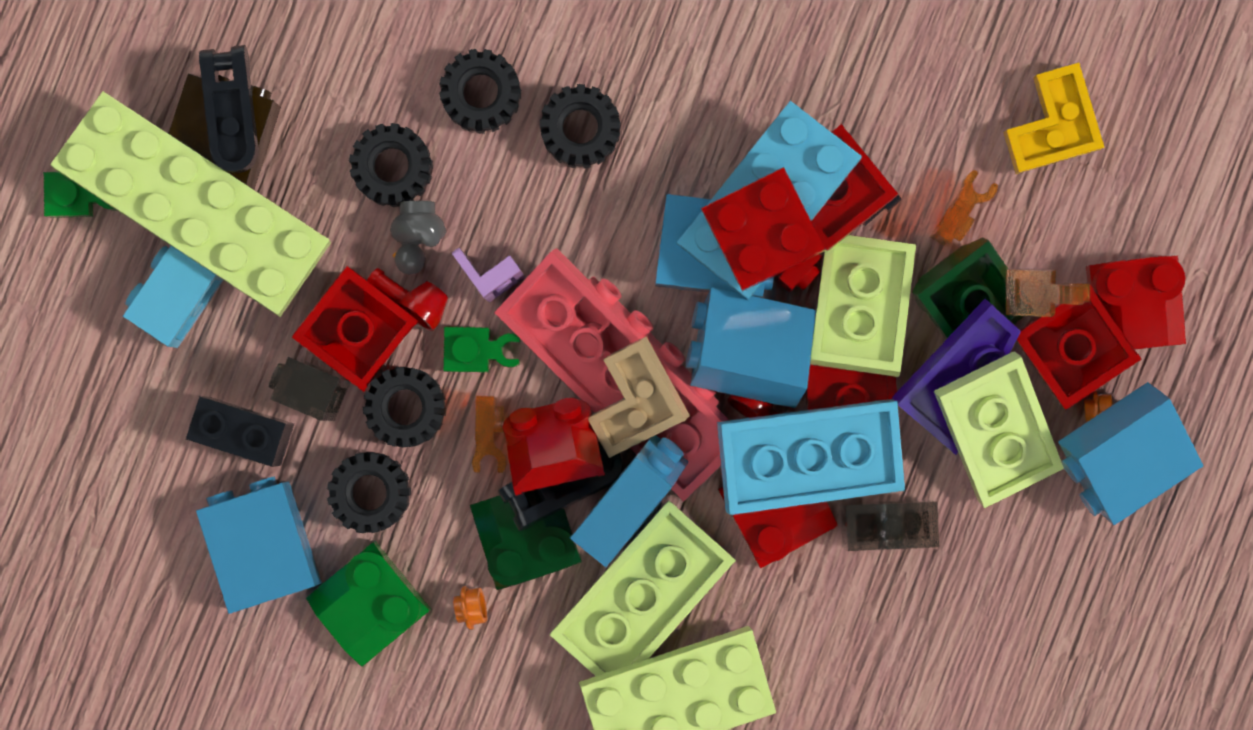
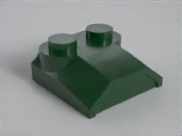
M983 237L961 246L924 274L912 291L919 308L927 313L945 339L961 325L984 299L991 303L1012 324L1017 323L1028 313L1032 314L1036 311V308L991 242Z
M536 490L525 493L531 507L542 502ZM500 495L470 505L487 559L488 571L493 578L496 590L518 585L582 562L576 543L570 539L573 532L565 509L525 530L519 531L513 521V518L516 516L509 503L504 504Z

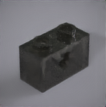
M288 357L286 363H279L272 374L269 388L273 389L274 392L270 400L320 421H335L351 382L343 376L305 360Z
M907 500L840 503L842 548L847 551L939 547L937 501Z

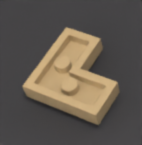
M647 336L603 359L624 398L593 413L588 418V421L609 458L685 421L690 416Z

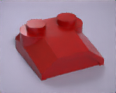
M1178 255L1122 260L1086 266L1087 284L1092 286L1109 315L1135 350L1186 344L1182 296L1186 277L1184 269L1179 263Z
M346 266L294 332L292 338L364 392L383 364L419 320L369 283L364 277L360 276L349 266Z
M1090 284L1039 318L1030 321L1020 330L1021 332L1017 338V342L1065 410L1142 360L1109 315Z
M564 398L553 404L517 409L506 418L502 429L507 444L515 495L583 478L605 475L597 435L588 421V418L592 415L588 403L576 398Z
M722 486L721 488L718 489V491H719V493H720V495H721L723 501L725 502V500H724V490H723V486ZM827 502L732 515L760 569L772 562L783 559L790 552L838 526Z

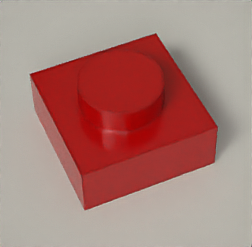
M818 254L784 271L776 282L788 293L796 285L804 290L820 273L821 270L815 264L822 256Z

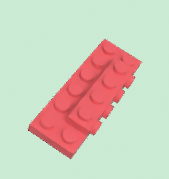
M557 248L552 250L494 313L582 401L588 403L594 413L624 398L603 359L647 336L690 415L685 421L657 434L660 439L668 438L677 444L684 453L683 457L689 461L671 488L684 502L721 466L717 422L730 420L716 407L719 404V401L714 397L717 391L690 386L692 374L682 365L685 361L682 352L670 342H665L662 345L650 333L653 330L650 320L637 310L630 313L618 301L622 295L613 283L607 279L598 281L594 276L587 279ZM650 438L630 447V449L637 455Z

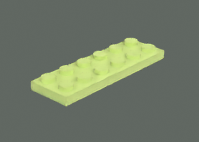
M102 91L50 164L55 170L279 317L286 310L331 244L328 238L104 91Z

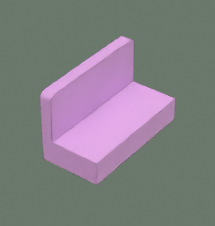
M460 248L452 252L478 291L489 303L525 278L511 256H508L481 276Z

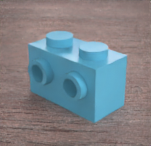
M164 246L159 250L150 267L154 271L145 284H137L127 297L125 305L129 308L123 317L166 346L178 348L224 280L174 247Z

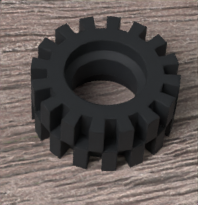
M476 49L468 50L469 54L464 56L460 53L454 57L455 62L447 64L444 68L446 73L444 77L441 76L440 78L441 92H439L444 109L455 124L460 125L464 130L469 132L473 130L485 134L487 130L497 131L502 124L505 123L507 125L512 120L511 116L514 112L517 113L519 109L521 89L515 69L506 61V58L500 54L498 56L493 54L492 50L484 49V52H477ZM476 75H486L492 78L498 87L495 101L485 108H475L464 99V86L470 78Z
M577 84L575 88L566 86L562 88V92L559 94L554 93L550 97V102L543 107L542 118L540 119L542 140L549 154L551 153L559 163L568 164V167L576 168V166H583L585 169L591 168V165L595 163L599 165L605 161L609 154L613 153L615 145L619 141L620 120L618 110L613 105L612 99L607 94L603 95L600 89L592 86V89L586 88L585 84ZM577 110L591 113L598 123L596 135L586 143H574L563 132L565 118Z
M391 123V126H384V124L375 125V130L370 132L367 129L362 133L364 137L361 141L356 140L353 148L355 151L353 155L350 154L349 158L352 166L350 174L357 188L370 200L382 206L400 207V202L414 201L413 198L417 195L421 196L425 192L424 187L427 183L430 184L432 178L430 173L431 169H433V161L430 158L427 146L413 130L408 127H400L399 124ZM387 149H398L408 159V170L405 176L396 182H385L379 179L375 172L374 165L377 156Z
M396 367V369L382 372L380 377L375 378L370 383L372 386L369 391L365 392L364 396L366 402L365 406H363V414H366L368 428L372 429L375 433L374 436L379 440H383L388 445L394 447H414L429 441L441 429L447 410L445 408L446 398L439 387V383L429 376L428 373L415 368ZM400 390L415 392L422 402L420 417L409 425L398 424L391 418L388 411L390 398Z
M375 452L355 454L343 460L342 464L332 472V480L327 485V490H329L328 505L332 506L334 510L332 514L335 519H340L343 522L342 525L347 529L351 528L363 534L380 532L397 523L408 509L410 504L408 502L409 496L411 495V487L409 488L408 484L410 479L407 473H404L401 469L402 466L397 461L389 458L390 456ZM364 475L378 477L386 487L385 501L375 510L361 508L353 498V486Z

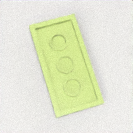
M668 500L551 631L550 636L595 676L649 659L736 560Z
M749 626L579 682L593 730H728L776 713L754 634Z

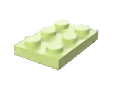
M848 235L828 252L824 251L811 349V365L899 377L916 244Z
M1015 351L934 391L977 500L984 508L1064 469L1022 357Z

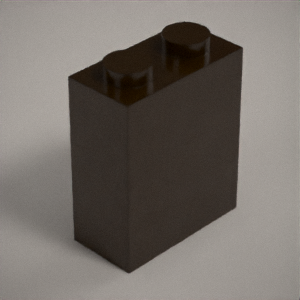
M188 73L168 134L218 166L213 161L210 153L201 77ZM218 75L219 82L229 81L228 78ZM251 85L259 147L258 158L248 171L239 174H229L255 190L281 107L274 100L270 99L271 92Z

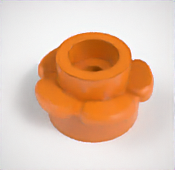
M1095 390L1093 392V399L1084 400L1086 423L1113 405L1112 393L1098 394V390Z
M463 586L460 596H455L453 599L455 617L458 623L465 622L467 628L473 630L474 625L487 622L486 601L480 587L469 589L467 586Z

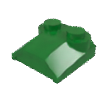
M376 541L354 556L345 566L306 597L317 618L343 650L361 667L431 610L429 605Z

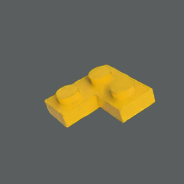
M1080 63L1035 75L1033 80L1045 119L1007 129L1003 132L1015 174L1105 148Z

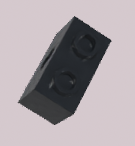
M199 396L186 440L275 467L282 465L294 423L213 397Z

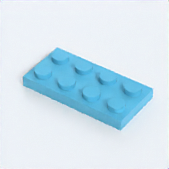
M790 101L707 205L784 167L812 221L858 164L862 156ZM701 211L677 241V245L749 300L761 283L744 292L741 291Z
M889 399L717 422L725 510L729 515L905 491L898 404L895 400Z

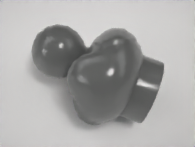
M432 201L400 202V215L391 223V235L402 245L392 257L395 258V264L399 271L404 274H416L424 267L426 261L425 253L418 246L419 244L434 247L439 244L446 234L444 222L435 214V202Z

